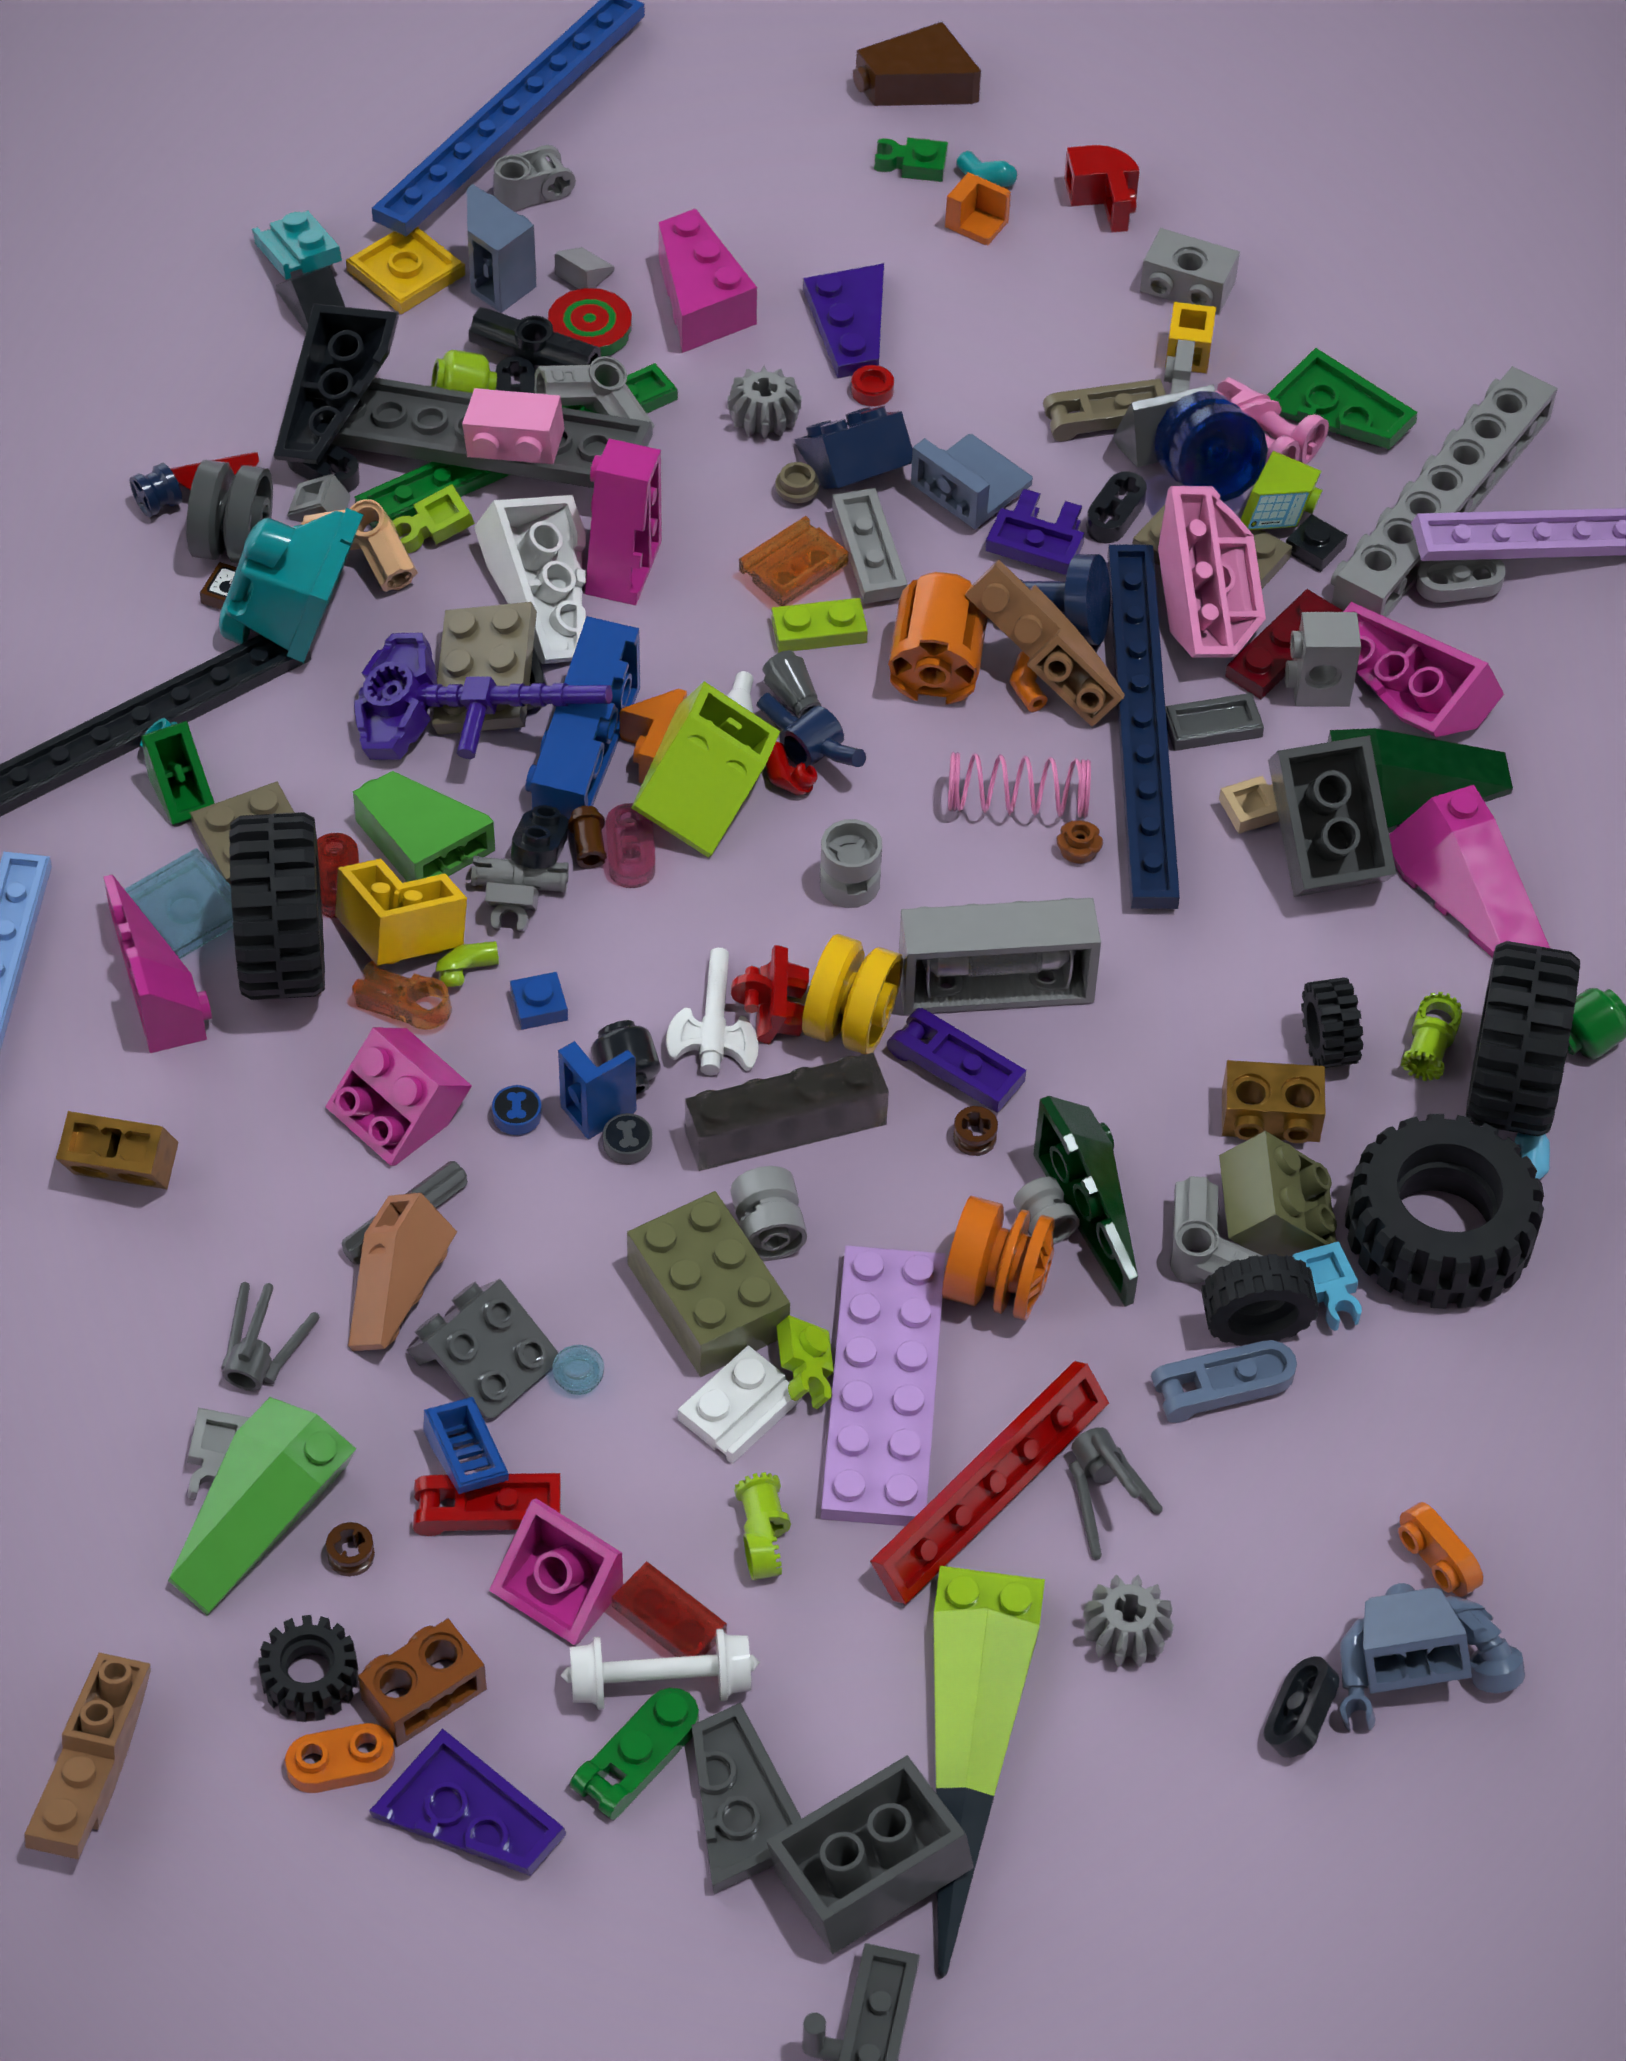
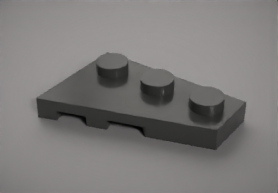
M741 1702L692 1725L714 1894L774 1866L766 1840L802 1819Z

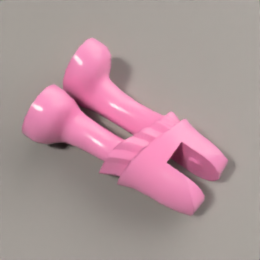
M1230 377L1218 385L1216 404L1217 424L1220 434L1223 437L1229 436L1231 440L1237 436L1240 437L1265 460V465L1272 451L1307 464L1313 459L1325 441L1329 430V423L1322 416L1316 414L1308 415L1296 426L1279 416L1282 410L1279 402L1271 400L1268 395L1258 393ZM1262 431H1266V432H1267L1268 434H1270L1274 439H1272L1271 437H1269L1268 435H1266V434L1263 433Z

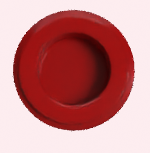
M867 365L860 367L852 375L851 394L862 405L871 407L884 405L893 397L894 377L888 369L882 366Z

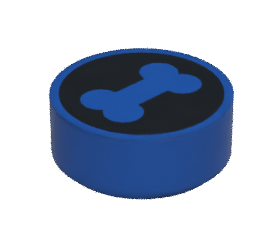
M522 1085L503 1088L495 1095L492 1102L493 1121L498 1129L510 1135H523L531 1132L539 1125L542 1116L541 1100L538 1094L531 1088Z

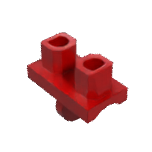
M774 945L771 961L768 964L761 966L760 969L755 966H749L745 969V974L737 976L732 981V998L736 1002L743 1004L746 1012H757L756 1035L758 1042L770 1044L777 1032L800 1036L805 1005L787 1001V996L802 998L809 983V968L788 962V948Z

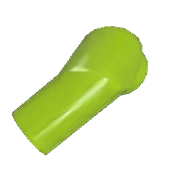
M497 942L464 944L454 948L437 962L435 972H439V984L443 988L462 986L465 981L463 969L499 965Z

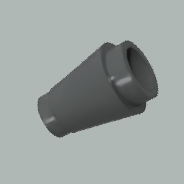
M786 650L774 655L764 664L762 669L765 674L764 683L795 713L797 718H800L813 707L821 706L802 657L796 656L791 650Z

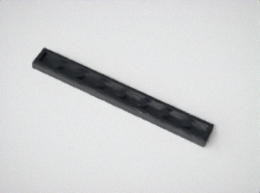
M260 634L1 763L0 817L140 747L141 736L159 719L165 718L170 723H180L183 721L188 723L311 661L310 649L303 663L288 657V650Z

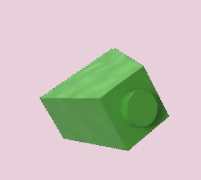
M391 771L377 779L367 781L360 788L353 791L356 822L407 882L440 874L450 876L472 864L474 856L485 857L495 851L494 821L488 815L399 773Z

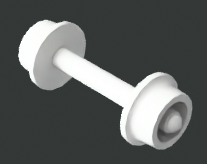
M716 1629L715 1655L602 1662L601 1638L593 1637V1641L590 1644L570 1647L571 1667H566L561 1677L567 1683H572L573 1703H593L597 1706L598 1710L605 1709L603 1686L605 1683L718 1676L720 1701H727L728 1697L733 1693L751 1691V1671H754L760 1662L753 1655H750L747 1635H727L723 1629Z

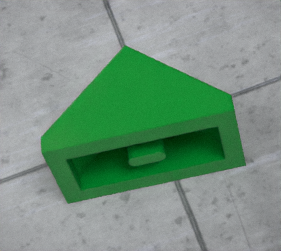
M187 721L141 736L148 778L172 825L191 819L190 812L215 804Z

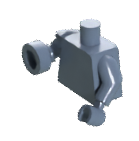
M1406 1583L1395 1584L1387 1590L1384 1596L1371 1597L1365 1601L1364 1618L1355 1621L1340 1644L1342 1688L1348 1689V1696L1344 1698L1340 1706L1344 1725L1350 1731V1715L1354 1711L1363 1710L1366 1712L1369 1730L1374 1727L1376 1718L1370 1700L1364 1695L1365 1688H1369L1370 1694L1472 1678L1473 1684L1485 1692L1502 1693L1513 1690L1521 1685L1525 1678L1522 1653L1516 1647L1510 1646L1505 1638L1498 1636L1502 1631L1491 1621L1493 1620L1492 1615L1482 1605L1453 1595L1445 1597L1442 1590L1435 1587L1415 1590ZM1468 1645H1475L1478 1650L1470 1658Z

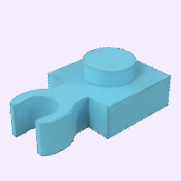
M1339 1241L1292 1254L1294 1259L1302 1260L1306 1263V1267H1310L1318 1303L1324 1302L1327 1308L1326 1321L1328 1326L1334 1331L1338 1330L1340 1324L1338 1311L1348 1312L1352 1316L1354 1324H1359L1362 1307L1360 1302L1350 1295L1356 1292L1358 1279Z

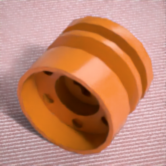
M971 1195L967 1199L955 1231L946 1265L942 1296L945 1299L975 1307L983 1296L986 1286L994 1288V1312L1002 1314L1008 1304L1011 1293L1016 1294L1013 1316L1014 1318L1026 1321L1034 1304L1042 1295L1049 1276L1054 1255V1218L1041 1215L1031 1236L1028 1235L1030 1211L1022 1209L1017 1215L1011 1230L1003 1228V1204Z

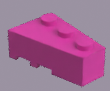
M609 438L602 456L595 455L590 470V481L594 482V492L591 501L592 516L585 594L636 606L662 542L661 450Z

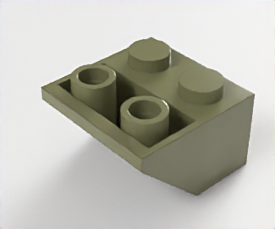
M1267 1131L1219 1155L1228 1239L1263 1256L1268 1254L1292 1256V1254L1337 1242L1335 1234L1337 1221L1332 1211L1330 1195L1331 1177L1327 1168L1321 1163L1315 1162L1294 1149L1290 1144L1281 1141Z

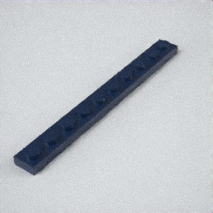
M1109 544L1107 560L1111 593L1110 604L1115 679L1125 694L1124 698L1117 704L1131 909H1178L1180 894L1153 545Z

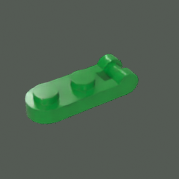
M666 1688L656 1692L591 1761L583 1763L578 1768L570 1781V1788L582 1797L590 1795L599 1803L598 1809L611 1820L616 1819L692 1739V1725L699 1722V1708L696 1700L690 1693L680 1688ZM612 1772L622 1781L611 1785L604 1778Z

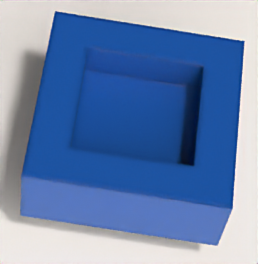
M557 971L510 981V992L521 1030L568 1021V1008Z

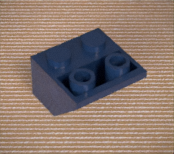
M885 406L873 409L867 407L845 414L846 420L841 419L834 422L828 420L806 427L808 435L794 439L797 449L806 463L814 469L823 489H838L912 464L913 448L902 411L886 412Z

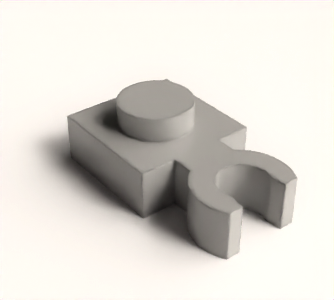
M1178 339L1176 357L1167 356L1164 382L1172 383L1171 393L1189 390L1195 341Z
M198 1408L187 1463L201 1465L202 1467L197 1469L191 1476L188 1487L189 1499L196 1500L199 1486L202 1483H213L235 1433L250 1417Z

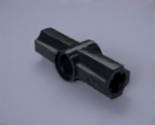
M479 307L473 316L469 329V342L509 356L528 359L533 364L534 372H536L539 366L591 365L592 361L601 357L600 347L554 332L552 323L541 316H527L519 320L488 308Z

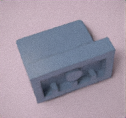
M973 434L966 435L948 450L938 448L926 438L913 447L911 484L973 529L978 528L1000 511L1001 508L1018 497L1023 489H1028L1032 486L1033 477Z

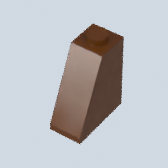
M939 22L858 49L856 52V68L853 69V80L858 91L864 92L874 106L974 104L979 102L981 70L943 22Z

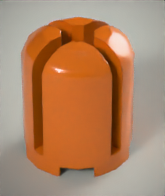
M932 572L920 576L918 580H913L902 591L898 604L888 665L891 672L890 683L901 694L914 701H918V696L921 694L946 697L945 704H951L964 700L975 690L988 617L965 596V593L971 587L970 580L958 574Z

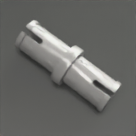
M473 857L472 886H487V882L534 886L537 890L567 892L568 862L556 863L548 868L534 869L521 866L512 859Z

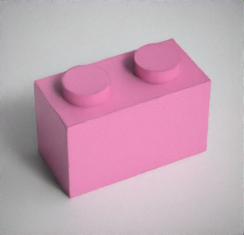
M474 388L462 423L467 457L554 464L565 429L561 396Z

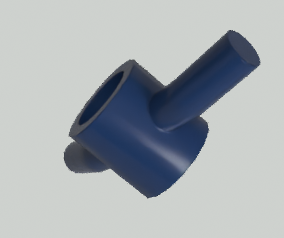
M770 693L764 694L758 700L756 706L782 729L780 742L785 747L786 755L796 765L805 763L807 768L808 765H814L824 756L845 765L854 767L864 765L866 761L864 750L842 745L844 741L842 726L833 713L825 707L815 706L800 718H797Z

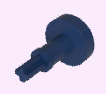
M1074 555L1069 563L1066 581H1023L1020 579L1029 589L1036 585L1070 620L1090 645H1100L1103 642L1110 617L1111 593L1108 568L1102 555Z

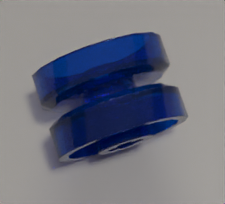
M1198 391L1184 396L1167 409L1157 426L1154 442L1157 460L1170 477L1180 483L1181 486H1213L1221 496L1219 499L1223 502L1240 497L1256 483L1265 467L1268 452L1265 433L1257 421L1247 412L1241 410L1231 399L1217 392Z

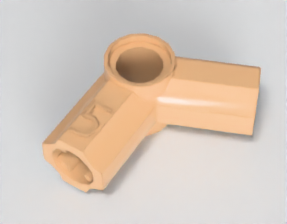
M372 499L357 501L350 509L363 514L350 550H362L383 591L400 590L409 585L418 572L397 534L394 523L382 506ZM334 511L305 515L301 525ZM379 521L373 530L364 532L369 523Z

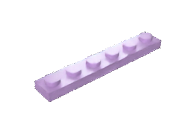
M1626 508L1417 513L1411 522L1421 561L1626 555Z

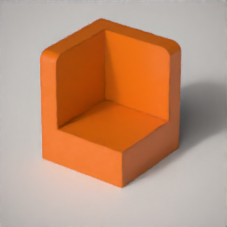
M968 172L947 195L945 227L979 243L989 245L1009 222L1011 192L1004 187Z

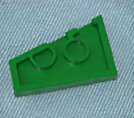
M1315 348L1267 394L1271 400L1279 402L1282 408L1279 416L1301 422L1308 415H1320L1328 421L1329 432L1386 449H1390L1417 423V412L1318 348Z

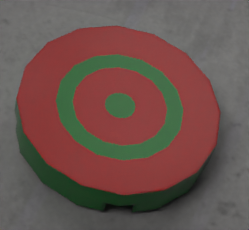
M582 288L567 292L556 299L548 310V320L552 323L554 332L600 347L601 357L612 355L623 348L629 340L630 332H632V313L627 303L615 293L600 288Z

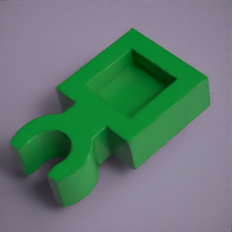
M907 137L906 145H899L892 139H878L874 170L891 172L895 169H902V178L943 182L948 142Z

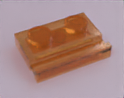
M804 516L739 558V571L742 574H749L752 577V582L779 606H785L848 564L849 552L820 527L815 529L810 524V519Z

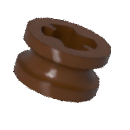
M970 1106L958 1112L955 1117L953 1132L955 1146L967 1155L980 1156L987 1154L994 1148L997 1140L998 1121L996 1116L989 1109L982 1106ZM970 1126H978V1130L982 1135L973 1136V1132L968 1128Z
M354 1522L341 1523L334 1527L327 1536L328 1562L335 1572L344 1576H356L367 1571L373 1564L375 1557L373 1538L365 1526ZM347 1542H354V1547H358L359 1554L347 1557L346 1550L343 1551L342 1545Z

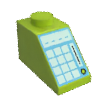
M1272 451L1251 491L1240 520L1249 530L1297 527L1304 512L1313 514L1323 490L1315 487L1321 470Z

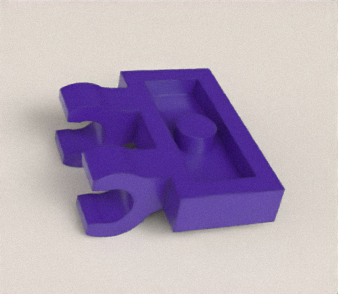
M1023 489L1014 511L1004 508L1000 509L986 539L985 551L1067 575L1072 557L1080 553L1084 544L1085 532L1078 531L1081 520H1078L1082 506L1065 501L1054 524L1037 518L1039 508L1036 505L1041 493Z

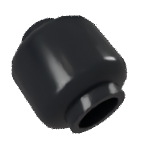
M631 1020L618 1021L599 1030L597 1033L599 1038L591 1046V1054L595 1066L599 1067L629 1050L636 1058V1095L650 1088L649 1081L656 1077L661 1069L649 1030L635 1025L634 1021Z

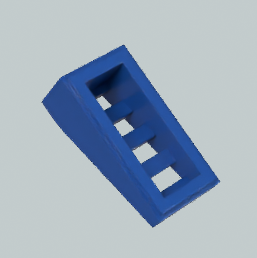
M473 1397L424 1410V1434L459 1494L509 1480L506 1466ZM464 1431L467 1432L466 1434H463V1435H459V1436H455V1437H452V1438H448V1436L453 1435V1434L461 1433V1432H464ZM470 1443L474 1444L473 1446L465 1447L458 1450L453 1449ZM477 1455H481L482 1457L464 1463L459 1462V1460ZM487 1466L489 1468L483 1471L465 1475V1472L473 1471Z

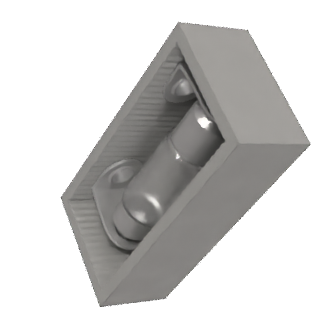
M1063 898L1060 900L1015 901L1012 903L967 904L946 907L924 906L913 909H901L899 953L903 957V973L900 990L904 1015L912 1014L917 1008H923L930 1013L1094 1003L1101 948L1094 899ZM1048 977L1052 979V981L1043 982L1040 980V978ZM944 983H948V984H951L952 987H951V988H943V987H941L940 985H941V984H944Z

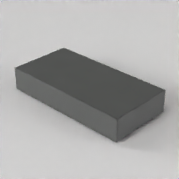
M1252 693L1165 706L1167 731L1174 751L1263 737L1264 725Z

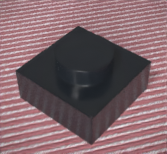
M1311 514L1286 539V543L1292 546V556L1321 572L1346 547L1348 535Z

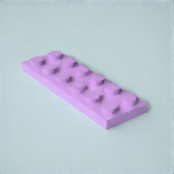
M845 1245L821 1519L906 1526L927 1505L945 1253Z

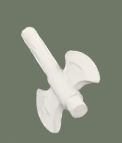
M714 948L710 951L706 1008L702 1022L694 1018L690 1008H683L672 1019L666 1034L667 1053L672 1060H677L686 1052L699 1051V1058L701 1060L700 1070L703 1074L709 1076L717 1075L720 1072V1062L723 1060V1055L732 1057L745 1071H750L756 1062L759 1049L756 1032L745 1016H740L734 1025L726 1026L724 1012L729 952L724 948Z

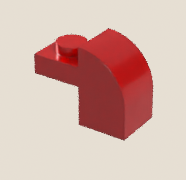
M1109 146L1067 147L1064 180L1071 207L1104 204L1111 232L1128 231L1130 214L1136 213L1140 173L1137 163L1125 152Z

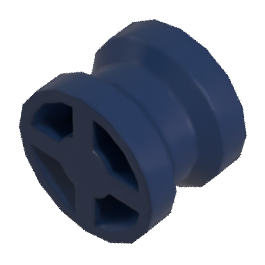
M165 463L154 466L152 472L147 475L139 473L130 477L129 482L132 494L138 506L147 517L158 514L160 507L165 505L172 507L182 503L183 498L180 486L173 472Z

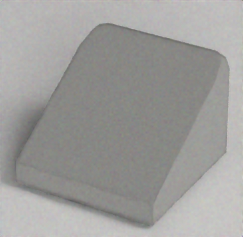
M583 247L561 250L554 255L555 275L578 289L595 288L614 272L613 265Z
M334 474L298 483L287 516L290 520L302 522L305 515L345 510L350 501V494Z

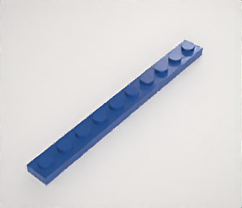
M599 0L372 207V221L404 236H408L645 17V3L638 0Z

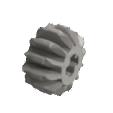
M765 366L757 373L746 369L743 377L734 378L730 395L728 396V409L734 421V427L744 428L747 436L756 432L761 433L764 439L771 432L782 436L786 428L795 427L799 409H801V395H799L794 377H785L782 369H778L773 373L768 372Z
M1117 1574L1111 1579L1110 1588L1098 1584L1093 1590L1092 1601H1088L1084 1607L1083 1618L1087 1622L1084 1629L1086 1641L1096 1642L1095 1651L1098 1658L1110 1652L1114 1653L1117 1667L1123 1664L1125 1657H1132L1139 1667L1145 1663L1147 1653L1159 1657L1164 1650V1641L1171 1638L1174 1624L1169 1619L1172 1614L1170 1600L1160 1599L1161 1590L1158 1584L1147 1589L1141 1587L1142 1580L1139 1574L1133 1578L1131 1584H1125ZM1122 1619H1130L1134 1622H1126Z

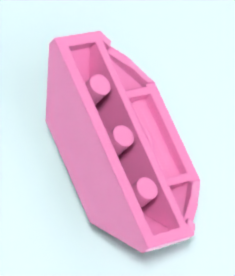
M1171 486L1168 489L1158 545L1169 630L1192 658H1234L1266 620L1254 535L1235 512L1219 499L1221 496L1213 486Z

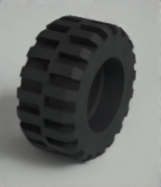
M305 812L239 816L230 823L229 853L235 956L241 995L250 1000L315 997L325 990L322 899L315 819Z
M1505 941L1496 945L1486 989L1466 1107V1117L1472 1118L1471 1123L1482 1127L1486 1123L1499 1130L1533 1136H1541L1551 1130L1562 1083L1579 982L1580 959L1572 952Z
M1428 1114L1424 1121H1419L1417 1117L1400 1121L1398 1130L1393 1126L1388 1127L1377 1135L1376 1142L1367 1145L1361 1154L1359 1165L1355 1169L1345 1213V1227L1349 1230L1347 1240L1350 1249L1355 1255L1360 1254L1358 1264L1366 1274L1371 1276L1375 1273L1378 1276L1377 1284L1389 1293L1394 1289L1403 1293L1402 1299L1413 1304H1417V1300L1431 1302L1430 1308L1446 1309L1447 1304L1457 1303V1307L1460 1309L1475 1306L1479 1297H1481L1483 1302H1488L1500 1296L1503 1287H1512L1520 1278L1522 1270L1528 1266L1544 1213V1207L1542 1206L1544 1192L1542 1183L1538 1178H1535L1537 1170L1532 1161L1527 1156L1523 1158L1519 1156L1521 1148L1508 1137L1503 1140L1497 1136L1498 1129L1484 1123L1483 1127L1472 1124V1118L1457 1115L1456 1120L1444 1119V1114ZM1422 1191L1448 1192L1471 1203L1482 1214L1486 1224L1463 1232L1438 1230L1416 1219L1405 1208L1401 1200Z

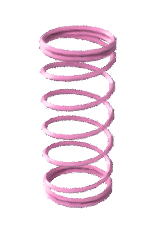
M954 751L951 753L948 790L949 811L952 809L959 812L963 810L973 764L976 759L980 802L984 813L989 810L995 778L1001 760L1006 809L1009 815L1015 808L1020 779L1026 761L1031 810L1034 816L1039 813L1050 762L1053 770L1058 816L1061 817L1064 814L1075 764L1077 765L1079 776L1078 817L1086 818L1088 816L1091 784V762L1089 759L1085 761L1083 758L1080 763L1075 758L1071 762L1062 803L1060 804L1057 766L1055 760L1049 757L1043 769L1035 805L1032 766L1030 759L1025 755L1018 768L1010 805L1007 766L1004 756L1000 754L994 763L985 804L981 760L979 755L974 753L969 762L960 803V753L957 752L955 754Z

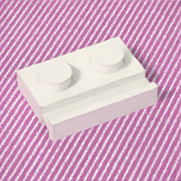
M748 1345L678 1409V1420L714 1450L718 1448L727 1456L726 1460L733 1464L802 1400V1397L798 1401L792 1400L788 1391L789 1382L786 1380V1375Z

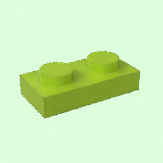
M860 598L772 607L771 620L778 653L786 650L800 651L867 643L868 630Z

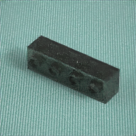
M874 1053L861 1056H846L833 1063L812 1068L801 1067L787 1074L767 1079H751L742 1085L718 1091L706 1090L696 1096L685 1098V1133L698 1170L702 1171L887 1125L889 1090Z

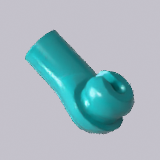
M971 151L963 152L956 161L957 167L965 175L970 172L1001 187H1010L1017 180V170L1006 161L981 162Z

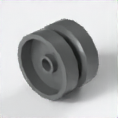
M202 460L192 482L187 511L186 537L188 550L192 557L216 560L226 551L232 563H239L245 540L251 529L260 520L272 517L273 484L272 475L268 468L245 465L241 466L237 473L234 474L229 463Z

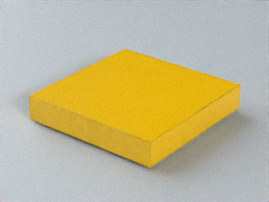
M416 227L408 236L393 231L346 259L347 271L400 314L405 313L466 275L465 264L419 227Z

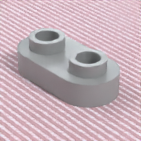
M1500 559L1424 561L1418 570L1416 588L1422 597L1437 603L1490 597L1502 589L1506 568Z

